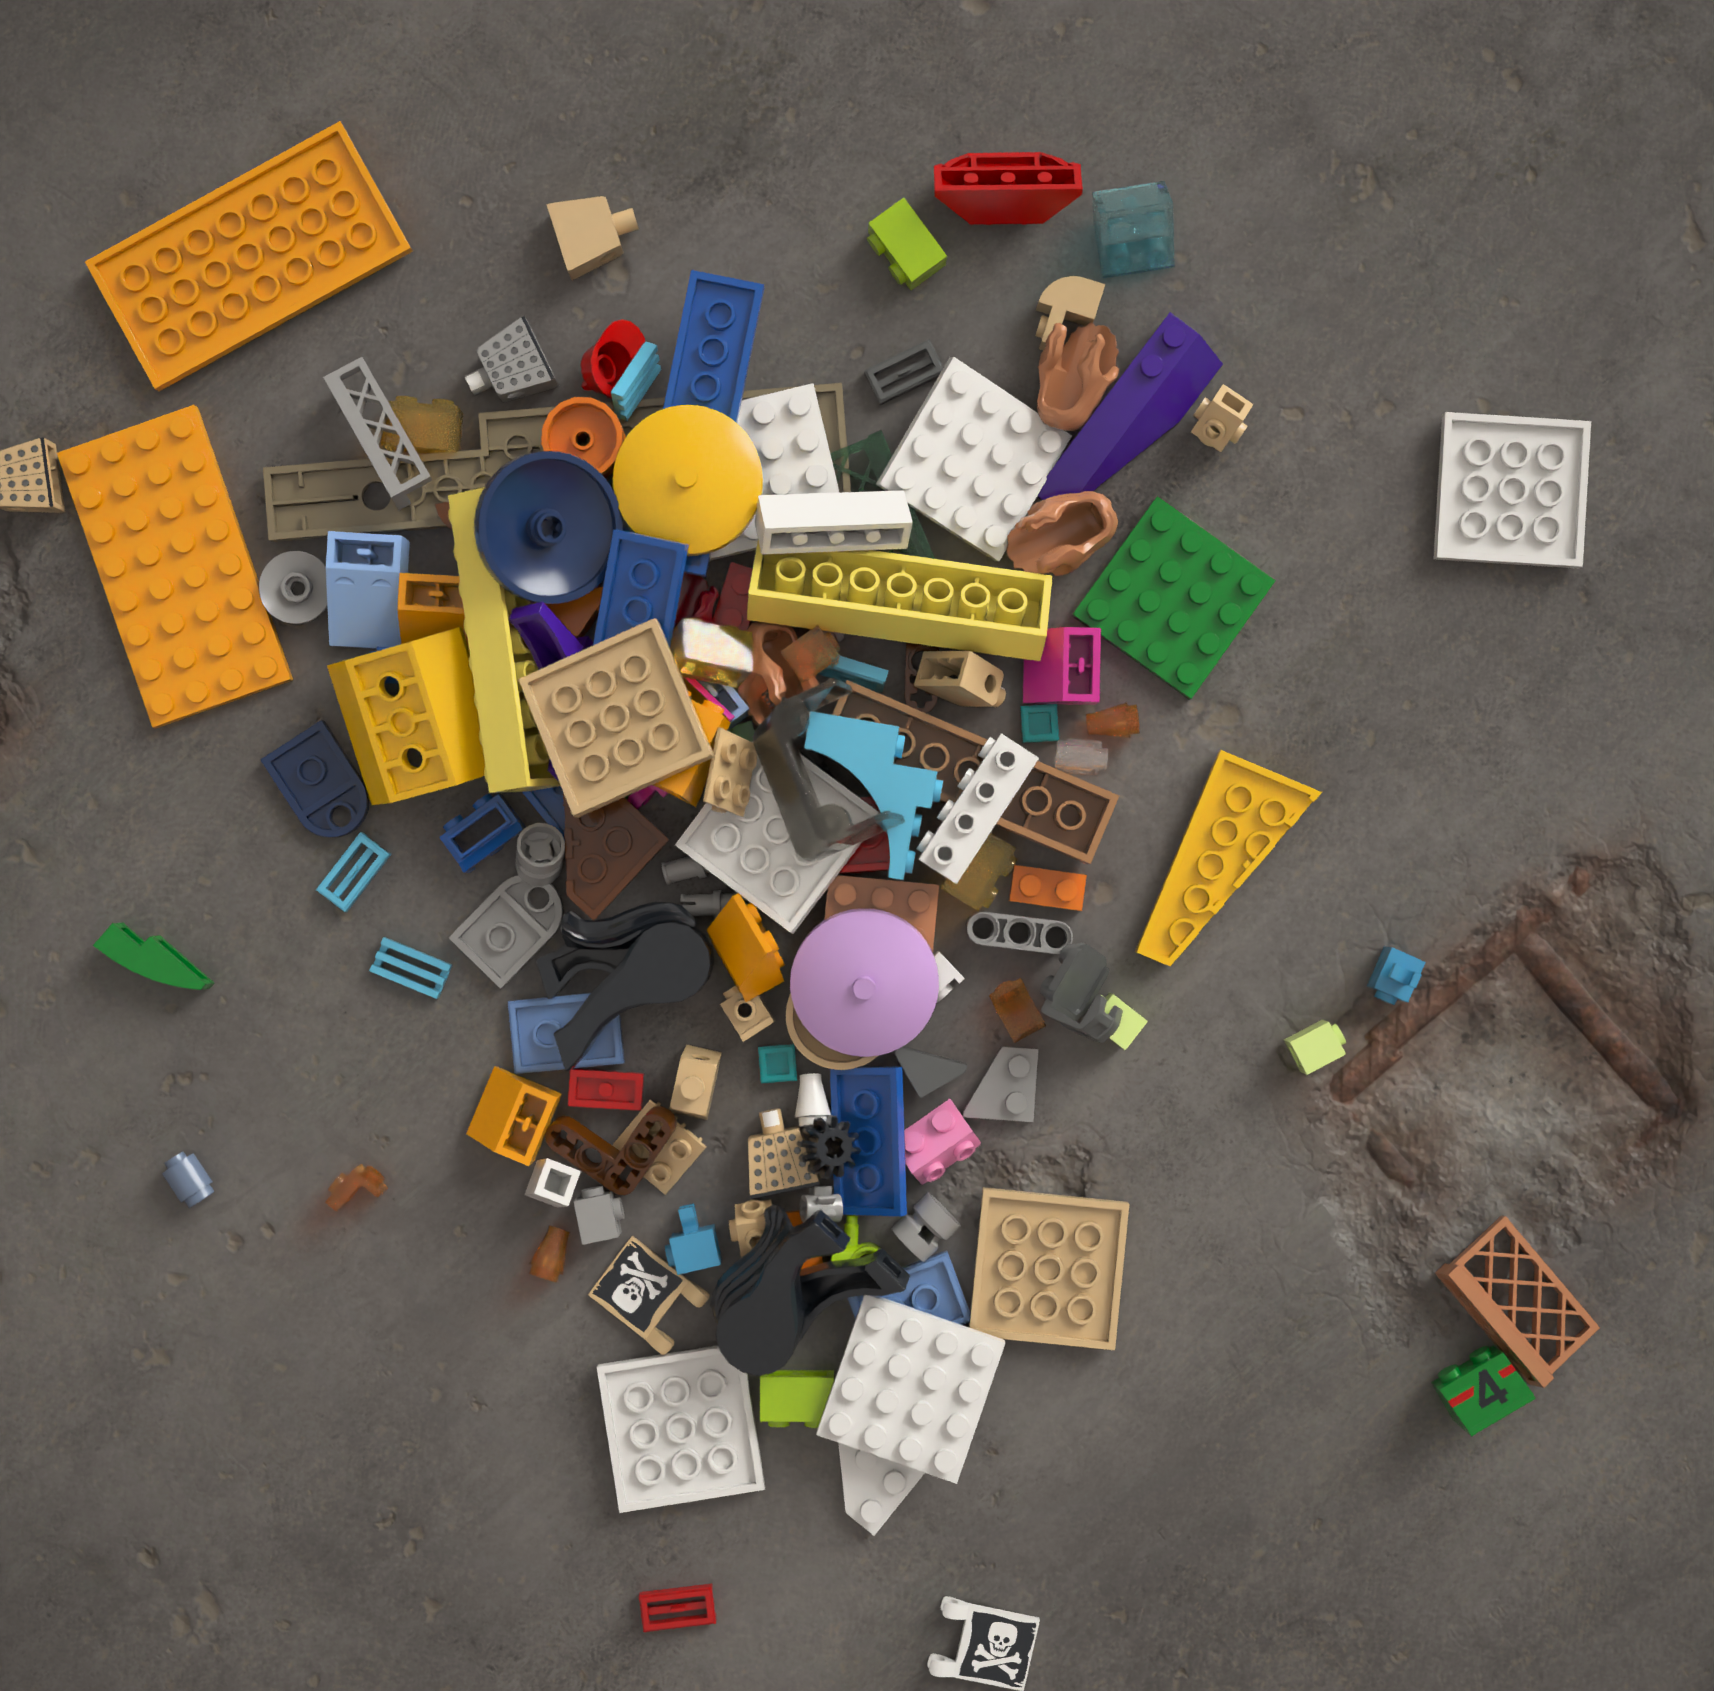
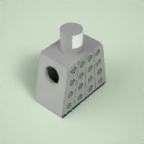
M525 316L519 318L478 347L476 351L484 367L465 375L474 396L494 387L502 402H508L559 386Z

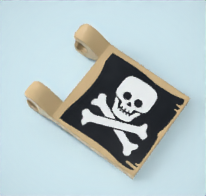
M631 1236L588 1294L644 1338L662 1355L667 1354L675 1342L669 1335L657 1329L656 1325L680 1293L698 1308L702 1307L710 1297L706 1290L683 1274L677 1275V1271L673 1266L669 1267L664 1259L634 1236Z

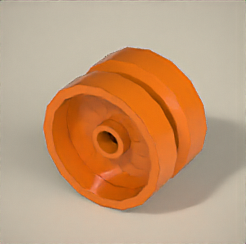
M574 397L560 402L548 414L542 427L541 444L544 451L568 453L586 461L609 481L613 477L615 460L626 435L617 415L605 403L592 397ZM587 436L590 437V442L586 446L578 444V442H585Z

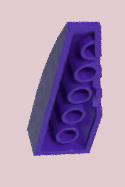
M1171 312L1166 316L1046 476L1047 480L1037 498L1042 501L1062 494L1095 491L1101 484L1115 475L1127 463L1181 421L1223 365L1199 333Z

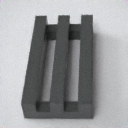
M930 339L864 370V374L870 383L873 393L877 397L879 405H882L938 378L943 366ZM927 351L929 357L877 381L876 375ZM932 364L935 367L885 393L882 392V388Z

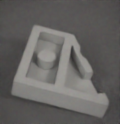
M1001 1046L992 1060L989 1069L979 1082L972 1098L965 1106L963 1117L1034 1122L1039 1049Z

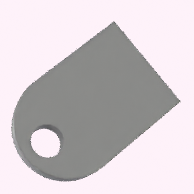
M519 876L511 877L504 881L457 928L449 939L502 989L559 930L564 915L562 898L553 884L533 886L524 882ZM537 887L544 888L549 894L548 904L541 909L532 906L529 899L531 891Z

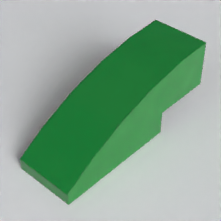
M112 923L93 945L116 963L134 973L157 982L196 990L210 989L214 985V982L162 936H149L144 941L124 923Z

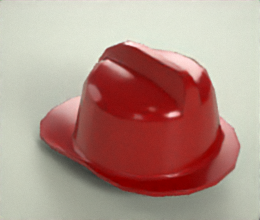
M623 319L612 322L604 330L596 344L584 353L580 363L583 377L581 387L583 390H592L612 399V389L643 343H645V337L634 323Z

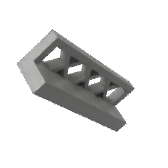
M360 357L323 378L398 510H401L411 504L407 494L431 482L432 478L363 357ZM359 371H362L366 378L362 393L346 389L342 380ZM371 388L376 396L369 395ZM352 398L359 399L357 406ZM366 401L383 407L379 423L363 419L362 413ZM388 418L393 426L386 425ZM369 428L376 429L374 436ZM383 431L399 435L400 441L396 453L380 449L379 443ZM405 448L407 449L410 456L403 455ZM386 458L393 459L391 466ZM400 461L416 465L420 472L419 475L403 484H400L396 477Z

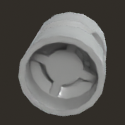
M535 823L521 831L517 839L515 868L518 876L524 882L533 886H544L551 884L559 877L563 866L565 841L556 827L547 823Z
M927 1192L914 1205V1213L912 1215H904L891 1229L917 1258L925 1262L939 1248L938 1241L940 1239L948 1240L961 1225L931 1193ZM925 1225L928 1229L921 1233V1228Z

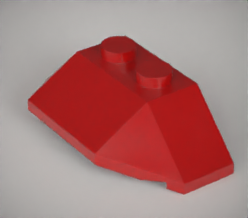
M1042 152L967 153L951 159L945 164L940 163L934 166V196L970 225L1044 224L1080 197L1083 191L1081 164L1075 162L1068 163L1059 157Z

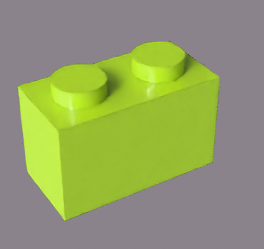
M904 197L868 223V233L870 236L867 237V240L878 256L884 254L892 264L888 269L899 285L905 283L910 290H913L946 266L947 255Z
M777 1370L772 1374L760 1375V1422H768V1426L776 1428L788 1427L790 1422H804L806 1427L818 1428L834 1382V1370Z

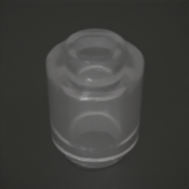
M1067 737L1066 741L1057 740L1055 769L1063 770L1067 774L1094 777L1099 776L1100 770L1107 769L1108 748H1102L1101 740Z

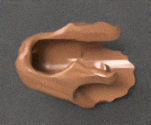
M1055 323L1052 328L1053 330L1048 335L1046 347L1041 352L1038 366L1040 389L1037 409L1041 420L1049 427L1064 431H1075L1084 426L1099 405L1106 389L1119 375V368L1116 366V357L1119 354L1116 336L1104 325L1095 326L1093 323H1089L1085 327H1078L1075 332L1071 333L1065 345L1067 327L1061 323Z
M1094 491L1062 494L1035 503L1027 511L1028 516L1022 517L1016 523L1015 529L1011 530L1007 536V556L1014 562V568L1022 569L1024 572L1037 574L1052 572L1055 576L1072 573L1095 551L1111 540L1118 525L1117 514L1112 508L1111 501L1103 494Z
M758 621L751 624L744 632L740 643L742 676L738 687V695L749 707L747 713L749 716H752L753 723L759 725L761 729L765 727L773 734L779 731L786 732L787 730L783 731L785 726H780L782 722L778 723L780 718L777 720L775 718L778 715H773L776 711L771 712V709H773V707L769 708L771 703L766 704L768 699L764 700L766 695L762 696L761 694L768 689L769 699L777 706L785 695L793 707L794 713H796V701L801 700L803 693L809 704L819 705L820 683L816 678L817 673L813 659L800 647L796 632L791 626Z

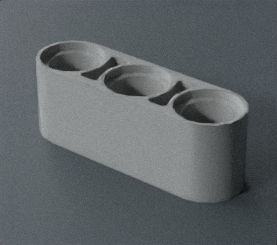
M976 912L967 919L965 925L968 938L977 944L1060 954L1062 949L1067 944H1072L1073 933L1070 927L1056 920ZM985 917L992 923V932L988 937L980 939L974 935L972 926L977 919ZM1016 922L1024 923L1029 932L1027 939L1021 943H1015L1009 937V929ZM1057 926L1063 930L1065 939L1060 946L1052 948L1047 944L1045 936L1050 928Z

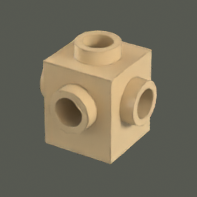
M1223 384L1212 401L1205 397L1193 416L1198 419V422L1191 433L1196 435L1205 445L1214 447L1222 452L1229 441L1236 444L1246 430L1247 425L1243 423V420L1253 404Z
M771 1199L762 1201L749 1200L745 1203L735 1204V1219L729 1220L731 1241L739 1242L741 1258L759 1242L765 1230L764 1212L767 1207L772 1205Z

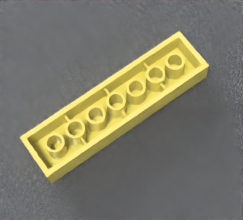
M484 487L448 495L450 506L448 516L453 528L455 542L453 552L458 564L459 593L463 600L465 615L464 630L468 636L470 651L469 667L473 673L475 687L474 703L478 710L480 723L479 740L484 752V776L488 783L489 793L524 792L561 786L558 780L547 770L550 757L518 680L537 671L538 667L524 639L509 621L513 608L537 602L522 599L504 589L490 575L481 560L475 541L474 518L478 500Z
M758 541L748 594L747 620L1041 661L1047 637L1052 576L874 550L761 554Z

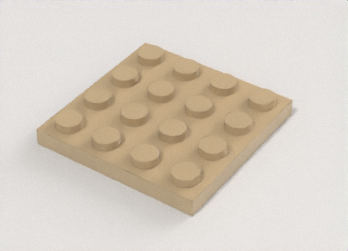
M656 618L518 679L572 815L576 818L715 757L660 623Z
M983 1187L969 1328L1000 1339L1115 1350L1129 1203Z

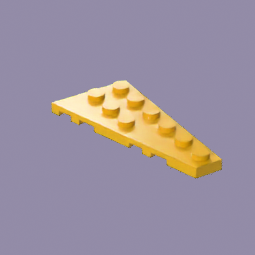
M1219 750L1135 952L1171 966L1196 938L1207 922L1216 915L1228 898L1244 883L1271 852L1276 843L1292 828L1303 812L1322 792L1223 750Z

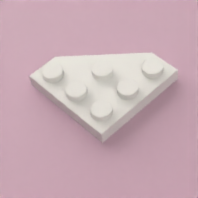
M838 1443L845 1511L851 1518L875 1536L925 1473Z

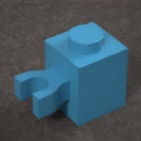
M1384 946L1367 987L1376 990L1375 998L1395 1005L1397 1000L1409 1002L1412 992L1417 987L1421 978V972L1426 962L1393 947Z
M694 1203L680 1206L678 1213L683 1231L671 1234L669 1238L670 1244L665 1245L669 1267L675 1266L677 1275L721 1265L722 1255L715 1225L699 1227Z

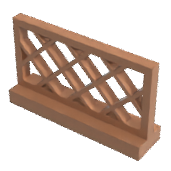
M1500 1216L1450 1264L1445 1263L1435 1272L1438 1278L1498 1349L1505 1354L1529 1385L1545 1388L1554 1379L1552 1374L1600 1329L1597 1323L1506 1216ZM1502 1229L1511 1238L1510 1253L1494 1252V1236ZM1486 1245V1252H1485V1251H1479L1481 1248H1483V1247ZM1518 1248H1520L1524 1254H1518ZM1474 1255L1485 1256V1278L1473 1277L1464 1266ZM1493 1256L1510 1257L1509 1279L1493 1278ZM1518 1258L1529 1259L1533 1263L1534 1281L1517 1280ZM1542 1275L1548 1282H1542ZM1478 1281L1484 1282V1288L1478 1283ZM1492 1282L1509 1284L1508 1306L1497 1305L1492 1299ZM1517 1284L1534 1285L1533 1307L1516 1306ZM1542 1286L1553 1287L1558 1293L1557 1309L1541 1308ZM1566 1304L1571 1308V1310H1566ZM1502 1310H1508V1317ZM1516 1311L1533 1312L1532 1334L1521 1333L1517 1329ZM1541 1312L1557 1313V1335L1540 1334ZM1566 1314L1577 1315L1586 1326L1575 1337L1565 1336ZM1526 1338H1532V1344ZM1540 1339L1556 1340V1355L1548 1363L1539 1355ZM1565 1340H1566V1341H1570V1342L1564 1347V1345H1565Z

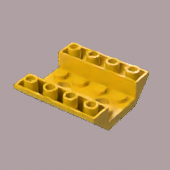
M462 627L327 665L371 805L397 802L456 786L484 776L485 759L483 747L479 740L480 723L478 710L474 703L475 687L473 673L469 667L470 652ZM388 676L394 677L400 685L397 696L390 695L385 689L384 683ZM410 748H415L421 753L422 764L420 767H415L409 763L407 752Z

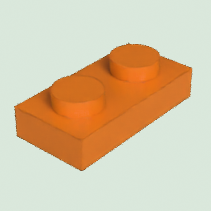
M1013 865L1009 901L1082 911L1087 875Z

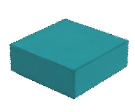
M1057 704L1020 706L1022 743L1059 741Z
M794 1043L758 1046L761 1083L797 1081Z

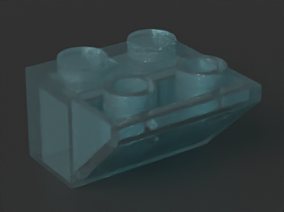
M1164 181L1092 192L1094 230L1103 278L1175 267L1173 201Z

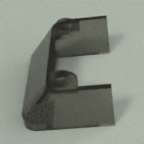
M834 678L780 702L756 728L753 735L755 750L794 849L800 857L813 861L824 859L905 822L903 815L884 811L853 825L849 813L843 807L836 804L820 806L794 739L801 736L807 730L810 722L809 713L853 693L851 685Z

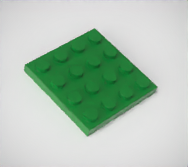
M1157 496L1074 611L1072 617L1088 628H1101V637L1184 697L1191 700L1276 580Z

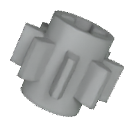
M814 1186L809 1188V1195H802L800 1199V1217L802 1222L804 1223L813 1213L820 1209L832 1221L840 1222L843 1216V1202L840 1194H831L832 1186Z

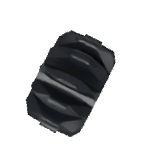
M829 1115L826 1121L822 1117L814 1118V1128L804 1126L802 1131L808 1138L807 1140H798L797 1146L806 1148V1152L802 1153L798 1159L801 1162L810 1161L807 1169L809 1173L815 1174L819 1171L821 1178L829 1179L832 1173L836 1177L844 1176V1166L848 1168L856 1166L850 1156L851 1154H859L861 1152L859 1147L852 1146V1142L856 1141L859 1135L856 1132L848 1133L850 1122L841 1121L838 1123L837 1116ZM826 1140L831 1141L829 1145L831 1149H833L831 1154L827 1153L828 1147L825 1145Z

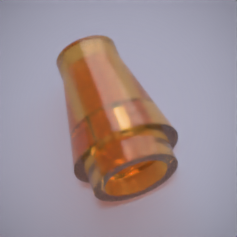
M1128 702L1101 711L1086 714L1088 735L1131 738V734H1140L1137 704L1128 705Z
M549 1225L546 1235L529 1262L532 1265L529 1274L557 1283L559 1275L564 1274L567 1241L570 1232Z

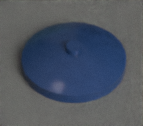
M556 451L533 452L519 456L502 466L490 478L478 500L474 518V533L481 560L498 584L522 599L537 603L557 604L583 597L594 590L605 579L613 530H623L622 514L618 508L617 497L603 475L592 465L576 456Z

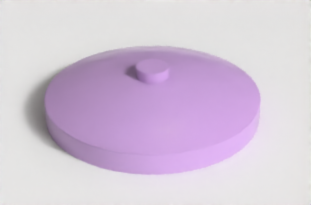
M870 908L843 911L830 916L814 927L798 948L790 977L792 1002L800 1021L808 1032L832 1050L859 1057L890 1053L913 1040L923 1030L932 1016L939 991L936 960L930 946L921 933L899 916Z

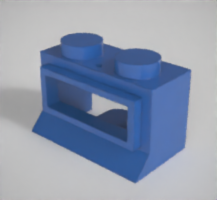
M491 793L484 795L472 805L476 811L465 819L460 814L443 826L446 833L439 838L455 858L463 873H471L476 869L475 865L486 857L499 852L504 848L503 845L526 828L506 798L501 794L495 797ZM497 808L506 822L463 852L454 838Z

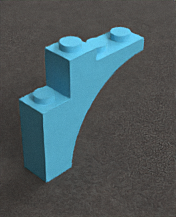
M811 711L804 749L817 752L838 762L849 770L869 791L880 810L888 834L890 847L888 877L903 880L904 873L912 874L915 851H909L911 836L918 837L922 815L915 814L916 807L931 809L932 801L939 803L943 780L936 779L938 771L893 764L894 757L902 758L905 736L898 735L899 726Z

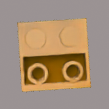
M399 573L397 611L401 644L462 627L469 649L468 636L464 630L465 615L463 600L459 593V576Z
M737 893L731 897L714 919L707 932L716 952L744 1001L747 1002L784 982L780 968L785 966L778 952L779 948L769 930L766 931L761 923V916L755 905L751 902L746 905L740 893Z
M494 1066L466 1134L493 1152L530 1166L536 1159L562 1093Z

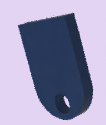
M320 720L260 759L299 821L310 832L322 837H342L354 832L364 822L370 805L365 783L325 721ZM339 806H345L351 812V820L344 827L337 826L332 818L334 810Z

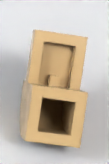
M1078 276L1060 278L1051 283L1042 293L1036 311L1049 314V317L1041 316L1035 335L1042 338L1039 349H1045L1046 339L1053 330L1052 328L1055 323L1062 324L1064 319L1084 326L1093 323L1105 284Z

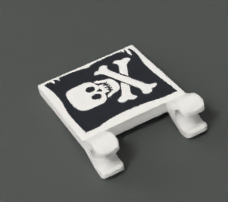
M943 1597L940 1606L943 1616L949 1619L964 1620L956 1659L953 1660L939 1654H930L927 1663L930 1674L937 1677H955L1024 1691L1040 1622L1039 1617L971 1604L953 1597Z

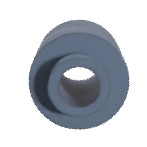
M184 1151L164 1163L167 1170L162 1173L163 1177L181 1203L185 1201L189 1208L215 1192L210 1185L213 1181L194 1153L186 1156Z

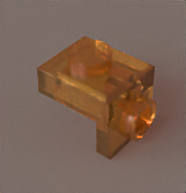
M817 625L781 650V655L801 682L805 683L829 665L832 668L839 663L840 656L838 651L841 649L830 632L824 634Z
M1021 978L1001 983L989 995L997 1014L1014 1043L1046 1026Z
M361 1164L355 1167L348 1176L341 1173L328 1188L332 1195L325 1203L337 1212L349 1202L361 1186H364L377 1198L384 1194L388 1187L383 1183L385 1178L379 1171L369 1165L365 1168Z

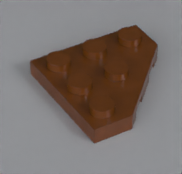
M563 792L567 870L566 895L594 921L670 839L625 797L576 818L572 815Z

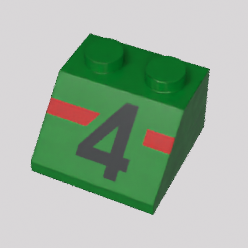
M1483 1346L1476 1349L1469 1355L1470 1360L1459 1366L1454 1364L1442 1369L1437 1375L1439 1378L1431 1382L1453 1421L1470 1436L1477 1434L1536 1399L1505 1354L1495 1346L1490 1348L1489 1346Z

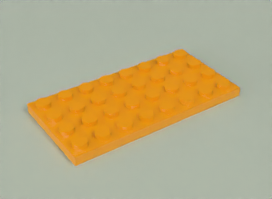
M339 121L85 261V264L154 389L160 392L410 254L413 250L343 124Z
M191 405L57 453L153 728L168 725L293 680L271 614L261 601L259 580L197 406Z

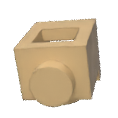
M736 985L723 993L726 1000L720 1005L743 1042L775 1022L773 1015L760 995L745 1002ZM748 1003L752 1007V1014L748 1017L741 1016L738 1012L740 1004Z

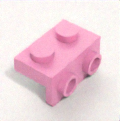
M948 1099L904 1130L905 1164L915 1178L923 1185L926 1182H932L940 1178L945 1173V1169L956 1161L969 1158L975 1152V1148L981 1144L951 1099Z

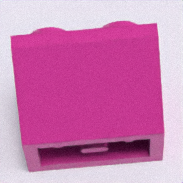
M1047 628V637L1041 661L1023 659V704L1096 705L1099 703L1101 628Z

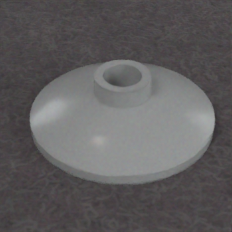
M288 551L274 557L265 566L259 580V594L264 607L278 620L290 624H303L316 619L327 608L325 564L314 555L303 551ZM303 583L305 586L304 593L298 596L295 595L293 592L295 584Z

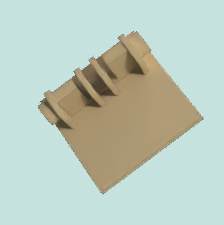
M718 728L713 749L715 757L711 759L703 801L712 805V811L720 813L728 811L744 817L745 808L750 800L749 787L752 772L757 764V744L723 728Z
M650 1099L612 1146L621 1151L645 1114L651 1108L660 1106L661 1103L657 1102L655 1104ZM656 1120L648 1134L655 1137L663 1124ZM677 1122L674 1133L644 1175V1178L665 1195L706 1148L701 1142L703 1140L701 1137L697 1138L692 1132L684 1128L686 1126L685 1123L680 1125ZM641 1144L632 1145L633 1152L638 1157H649V1152L645 1146Z

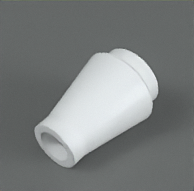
M821 1074L799 1075L800 1085L795 1118L799 1120V1127H814V1118L822 1117L826 1121L831 1113L823 1088Z

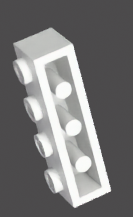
M904 490L759 495L754 521L761 554L907 549L913 523Z
M1002 733L997 740L989 737L978 754L984 760L976 772L969 768L957 786L963 792L955 803L949 799L937 816L942 821L940 827L935 834L928 830L916 848L922 852L918 858L919 861L954 884H957L1039 759Z

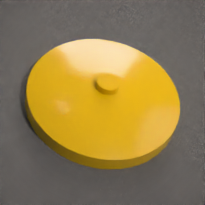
M678 405L649 415L627 435L615 460L613 490L619 503L618 508L634 533L689 544L687 556H698L727 546L746 530L756 514L758 496L762 495L763 472L753 442L734 420L708 407Z

